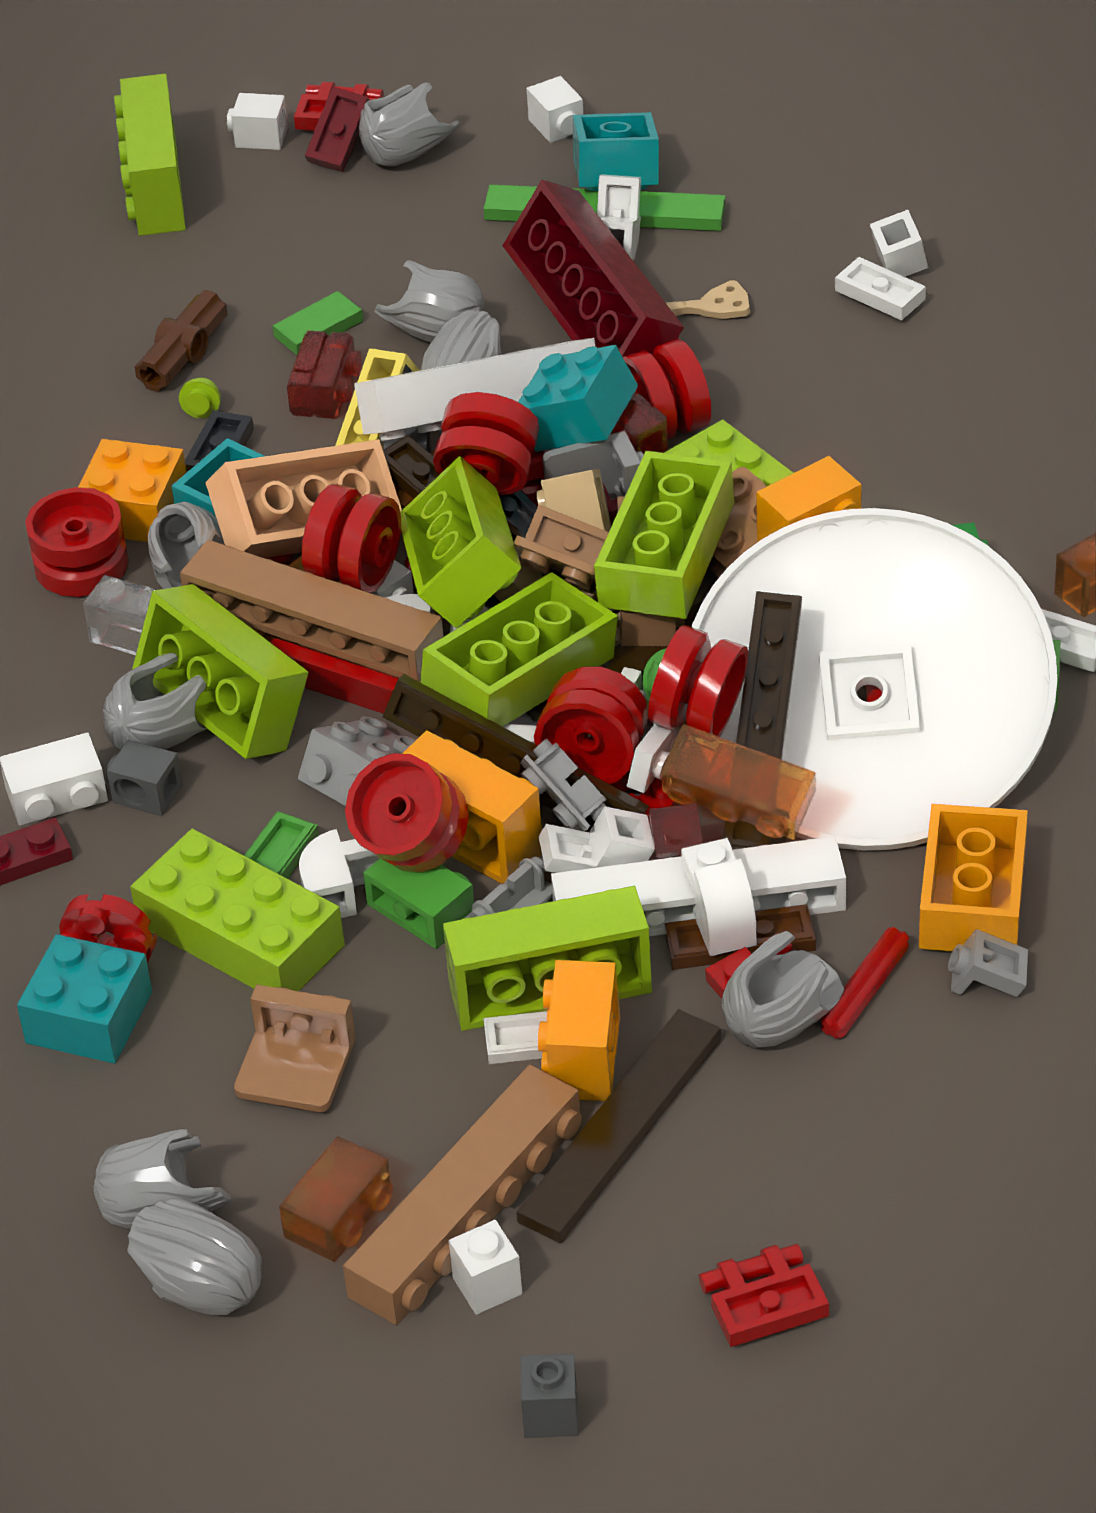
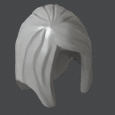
M422 83L415 89L408 84L384 98L373 99L364 104L360 115L359 136L371 162L384 166H396L410 162L426 154L460 126L457 120L450 124L439 122L429 112L426 96L432 89L430 83Z
M407 260L403 267L410 269L412 277L402 299L389 306L377 304L374 312L406 333L432 342L441 327L452 317H457L461 312L469 310L483 311L484 300L479 285L472 278L454 271L434 270L417 262Z
M478 310L461 312L457 317H452L441 327L437 336L426 350L421 370L502 355L500 347L501 327L495 318H491L487 312Z
M189 502L171 504L162 508L149 528V555L156 580L163 589L182 586L180 579L181 570L207 540L225 545L215 516L211 512Z
M174 653L157 656L148 663L129 671L117 680L103 705V724L107 738L120 750L127 740L161 749H168L197 733L207 730L194 716L196 701L206 687L203 678L197 675L165 695L156 687H153V678L156 671L178 661V657Z
M788 931L772 936L744 960L734 971L724 990L721 1006L727 1027L740 1043L749 1045V1047H772L795 1038L826 1015L838 1003L844 992V987L838 973L819 956L804 950H794L786 954L776 955L795 939L794 935Z
M179 1129L111 1146L100 1157L93 1185L94 1196L103 1218L111 1224L126 1229H131L134 1219L144 1207L154 1206L160 1200L181 1199L194 1203L208 1211H213L232 1202L231 1195L220 1187H190L186 1177L185 1156L190 1151L201 1147L199 1137H193L188 1129Z
M181 1199L160 1200L154 1206L144 1207L134 1219L128 1234V1253L152 1283L153 1291L161 1299L199 1313L228 1315L238 1308L246 1306L255 1297L262 1279V1257L253 1241L232 1224L203 1207Z

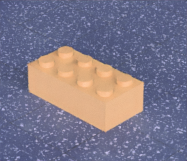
M380 440L225 462L205 482L224 544L262 558L302 552L305 525L311 508L319 494L328 485L340 484L355 488L363 496L374 493L393 498L399 504L400 512L402 511Z

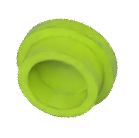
M196 378L189 380L183 385L179 393V403L188 415L194 418L206 419L209 418L213 410H218L221 396L217 386L211 380Z

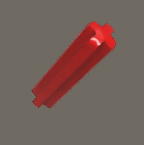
M895 927L885 930L844 986V992L838 1003L821 1018V1030L825 1035H831L835 1039H840L846 1035L909 948V936L905 931H899Z

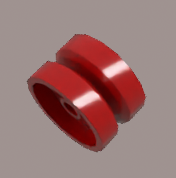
M678 338L654 347L653 354L643 350L623 357L638 384L625 410L635 432L644 443L652 446L674 438L676 430L687 434L709 425L712 414L708 385L694 352L686 342Z
M473 392L460 394L450 399L445 408L441 424L442 434L437 441L433 457L435 470L441 474L461 456L497 488L498 495L512 494L523 489L528 481L532 464L530 455L536 446L540 429L538 418L524 405L497 394Z
M340 484L328 485L316 499L305 525L302 541L304 572H310L335 582L341 581L342 584L368 593L376 592L386 580L398 551L401 535L399 504L393 498L371 493L363 496L355 488Z
M74 487L63 489L41 498L29 510L25 524L36 579L46 590L61 596L81 597L96 594L113 586L125 574L129 558L124 538L123 523L119 505L109 494L94 488Z
M687 625L681 626L672 637L659 665L649 700V721L673 730L682 725L686 720V727L690 737L710 744L715 743L725 730L739 698L748 665L749 652L747 646L722 639L711 648L707 632Z
M604 667L577 668L565 673L554 685L547 705L544 707L537 722L533 736L534 742L537 746L545 739H548L552 745L558 743L560 748L578 768L608 784L615 783L630 770L635 749L644 736L649 720L647 701L638 687L621 673Z
M392 753L373 760L358 773L348 790L345 806L348 829L358 844L396 868L410 872H424L438 867L455 854L466 835L469 818L465 796L456 783L429 763L412 754Z

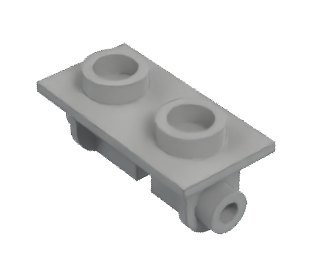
M545 739L533 750L538 759L533 762L528 755L522 759L521 764L526 770L521 775L524 779L531 782L532 785L539 788V795L545 791L557 804L553 808V812L567 828L572 830L577 827L580 831L586 832L590 825L585 819L590 815L596 822L604 806L607 807L604 804L607 799L585 775L570 786L565 779L577 770L578 767L560 748L558 743L552 745L548 739Z
M538 857L523 859L519 863V868L503 884L498 885L483 900H477L472 904V912L465 918L546 903L553 897L552 884L544 880L543 873L546 872L544 862Z

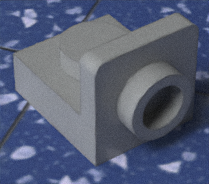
M975 929L963 945L958 944L953 949L949 958L948 971L952 972L951 992L961 995L970 983L975 980L1018 997L1027 984L1028 949Z

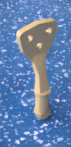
M735 280L728 281L711 289L699 300L666 303L675 316L699 314L702 317L728 319L744 317L750 314L747 292Z

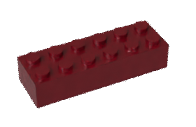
M541 179L502 246L570 339L573 341L594 338L595 347L597 348L616 345L622 357L643 350L653 354L654 347L678 339L684 326L580 191Z

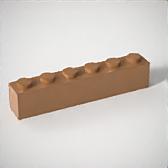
M207 540L180 572L182 586L194 584L250 628L398 678L406 674L420 682L423 649L443 638L441 616Z
M529 1064L343 1265L347 1297L396 1326L410 1311L417 1310L426 1299L429 1289L438 1279L452 1272L449 1240L491 1222L504 1207L511 1206L518 1198L522 1186L531 1176L545 1169L552 1153L564 1140H570L577 1133L582 1121L579 1090Z

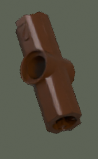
M203 290L200 295H196L176 319L165 318L161 321L155 334V344L135 365L136 378L145 385L146 389L159 392L163 387H167L187 362L198 363L202 360L208 347L209 336L228 315L227 305L218 297L217 293Z

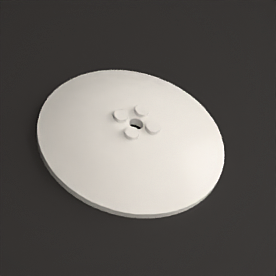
M880 508L848 509L803 519L779 529L746 550L719 577L699 608L692 627L708 633L711 648L718 641L727 639L747 646V649H749L756 591L802 596L799 633L774 818V827L801 839L807 840L836 836L839 848L862 851L891 850L927 843L931 803L995 808L1017 787L1030 770L1042 749L1050 729L1056 700L1057 665L1052 635L1044 613L1021 576L1005 559L985 543L946 522L921 514ZM744 682L731 718L719 739L715 743L710 744L694 738L704 760L728 792L730 790ZM864 685H874L882 691V696L876 701L865 702L857 696L856 692Z

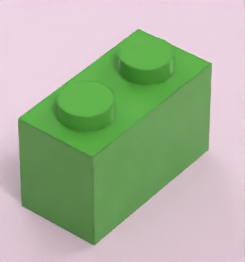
M380 858L363 872L367 905L436 950L445 943L443 923L464 919L472 912V904L474 903L473 885L463 874L453 872L442 864L424 872L402 871Z

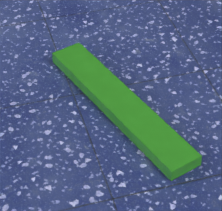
M489 184L484 205V220L516 222L537 187ZM572 188L580 191L597 213L598 191ZM640 191V227L721 231L725 195Z

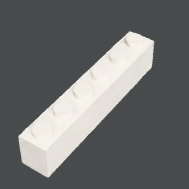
M594 338L573 340L354 383L363 435L380 433L381 441L404 437L406 436L405 428L417 426L418 433L440 430L450 399L464 393H491L518 402L524 388L530 383L539 368L540 362L545 357L554 353L564 355L580 352L587 347L595 346Z
M836 836L733 850L736 859H741L743 862L755 911L804 904L808 905L810 915L846 910V875ZM682 856L551 873L553 901L635 885L649 926V936L665 934L664 923L696 919L695 894L682 864Z

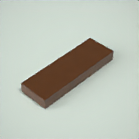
M807 904L755 911L757 945L747 948L751 953H754L770 937L788 931L795 937L791 942L793 949L789 952L794 950L816 951V938ZM696 919L664 923L672 970L713 965L738 951L735 950L710 956Z

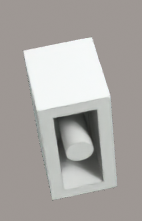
M88 732L0 757L5 788L19 826L108 801L102 767Z

